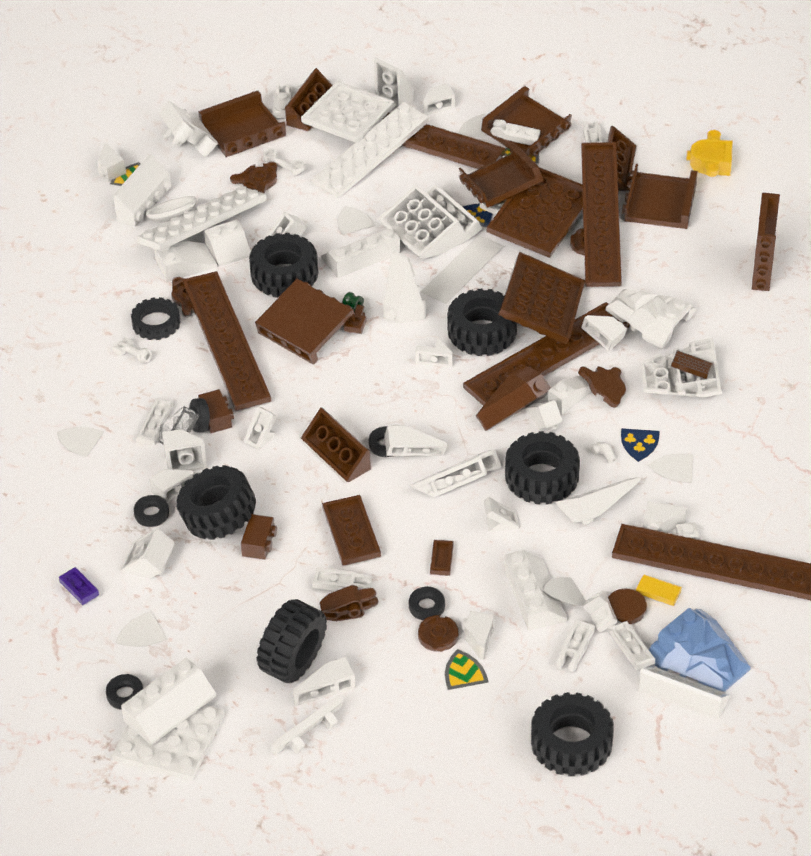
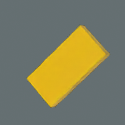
M643 574L636 591L645 597L674 606L682 587Z

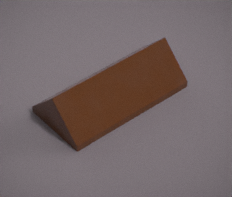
M317 68L311 72L285 106L286 126L304 131H309L312 126L302 123L301 117L333 86Z
M612 125L607 142H616L618 190L627 191L637 145Z
M320 407L301 436V439L346 482H351L371 470L370 450L323 407Z

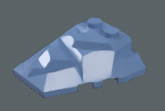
M686 609L659 632L658 640L649 648L650 653L655 658L654 665L666 671L670 669L679 673V676L685 678L688 676L698 680V683L722 692L729 689L749 672L751 668L717 620L702 609Z

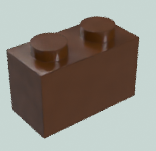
M220 389L198 395V398L206 400L209 407L210 423L208 429L210 433L232 428L234 414L231 408L228 409L227 397L222 395Z
M251 514V519L247 523L241 541L242 557L266 559L267 553L272 550V538L277 535L274 517Z

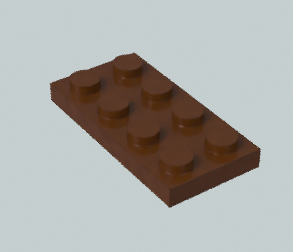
M361 495L322 503V509L342 566L381 557V551Z

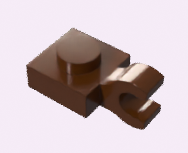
M356 306L354 313L355 322L347 320L344 324V331L362 334L367 322L365 312H363L365 306Z

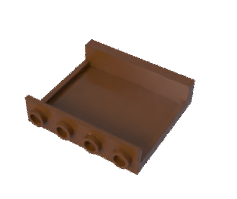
M524 85L482 119L481 131L508 148L507 144L514 141L493 136L491 133L495 120L500 119L506 123L540 130L539 139L532 145L514 142L532 158L533 156L536 157L543 148H547L553 140L558 139L564 131L569 130L572 124V115L569 114L563 118L529 97L530 88Z
M259 90L198 111L199 120L218 142L216 146L225 157L286 136L285 121L280 123L263 104Z
M514 142L507 144L511 154L468 175L461 167L458 168L461 174L459 179L462 185L465 184L467 190L471 191L472 195L477 197L479 203H483L487 208L544 181L539 166Z
M636 163L635 169L631 170L630 180L632 181L628 182V192L625 194L626 204L623 203L622 214H625V222L688 229L698 171L691 170L689 178L638 172V164Z
M762 192L751 290L770 291L780 194Z
M296 279L255 321L258 334L314 365L318 361L317 352L347 320L355 322L354 311L349 305H344L335 297H330L322 290L311 287L309 283Z

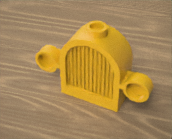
M710 130L707 133V139L696 141L691 146V150H687L686 160L690 161L691 168L694 171H698V173L706 174L710 177L717 175L730 176L733 141L721 140V133L718 130Z

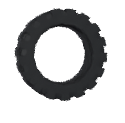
M152 297L149 300H142V303H137L136 308L132 309V328L143 339H166L169 335L175 334L176 329L178 330L180 327L179 308L170 299L165 300L163 297L155 299V297ZM161 312L170 316L166 322L158 325H149L141 321L151 313Z

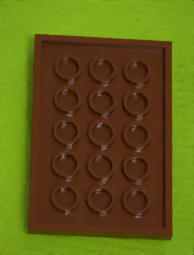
M539 167L544 181L509 197L487 226L486 232L551 258L583 212L582 184Z
M519 251L498 315L567 345L585 280Z

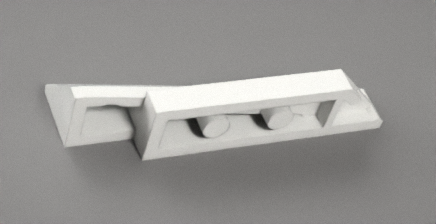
M495 449L487 450L412 483L410 487L436 497L487 475L486 471L499 469L502 466Z

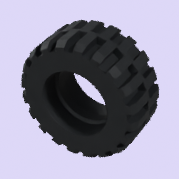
M276 233L274 236H266L264 240L261 239L257 242V245H254L249 255L252 283L259 291H263L268 296L272 295L278 298L296 279L309 283L311 287L317 281L319 274L317 250L305 237L301 238L298 234ZM280 264H292V265H290V266H284V267H279V266H277V265H280Z
M479 288L475 291L472 289L468 290L467 293L463 292L451 302L447 313L448 337L455 347L457 346L462 352L466 351L470 355L482 356L487 354V356H491L493 353L498 354L503 349L506 350L514 342L517 335V323L498 315L504 298L503 293L499 291L494 292L493 289L483 290V288ZM478 320L491 321L492 323L476 324L473 322Z
M539 431L535 434L531 432L527 436L519 437L517 441L515 440L506 452L505 481L508 484V488L518 498H524V501L528 503L532 501L538 505L540 503L552 504L553 501L557 502L563 500V497L567 498L576 489L579 482L580 456L578 455L577 448L569 440L566 441L565 437L557 436L553 432L544 433V431ZM537 464H546L555 467V469L541 472L532 470L529 467Z
M222 465V467L212 466L211 469L206 468L202 470L203 472L194 474L193 478L188 479L185 482V486L181 487L176 501L177 510L188 531L198 538L215 540L217 537L221 539L225 535H232L236 533L237 529L244 527V523L251 519V514L254 513L256 506L255 494L244 473L232 466Z
M299 599L288 600L282 604L281 608L270 619L268 626L263 632V637L260 639V645L257 649L258 656L256 657L260 670L284 683L298 681L305 674L306 670L310 668L311 663L315 660L318 651L321 649L322 641L326 635L325 631L327 630L325 614Z
M565 692L561 696L558 694L551 697V700L546 699L543 701L541 706L537 707L532 717V752L540 764L545 763V768L550 771L555 770L556 774L559 775L565 773L568 776H575V774L582 776L588 774V771L594 772L599 769V765L605 764L612 752L614 723L610 717L611 714L600 701H594V698L589 695L585 697L582 696V693L577 692L576 694ZM564 727H577L588 732L590 736L581 741L571 742L560 739L554 733Z

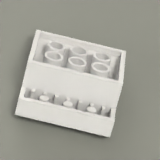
M415 185L378 218V221L387 229L392 228L400 238V241L420 259L443 254L463 244L482 229L476 218L437 185L433 186L427 193L418 185Z

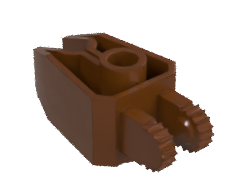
M350 585L329 593L319 603L326 619L337 622L362 618L365 615L364 610L378 605L379 600L376 597L375 589L368 587V589L359 590L358 586Z

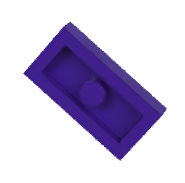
M76 567L59 576V582L82 605L99 596V590Z

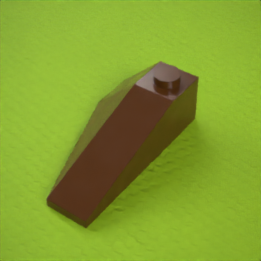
M524 365L508 375L475 416L484 430L487 431L544 398L551 387L541 373Z

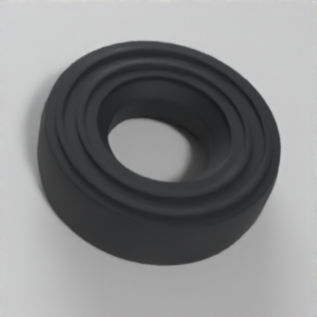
M203 398L192 399L189 404V422L192 430L197 433L207 431L210 423L209 407Z
M388 426L376 428L369 435V448L373 454L380 457H391L386 454V445L378 443L380 439L385 438Z
M144 496L134 505V517L142 526H159L168 519L169 505L161 496ZM149 507H157L159 509L158 513L153 515L145 514L144 510Z
M420 587L414 590L409 597V610L415 618L425 620L427 617L434 615L441 616L445 609L444 595L434 587ZM423 599H431L435 604L431 608H423L419 605V602Z
M121 674L108 682L106 698L112 707L122 710L121 705L143 690L144 687L138 677L131 674ZM122 687L133 689L132 694L127 697L118 696L117 691Z

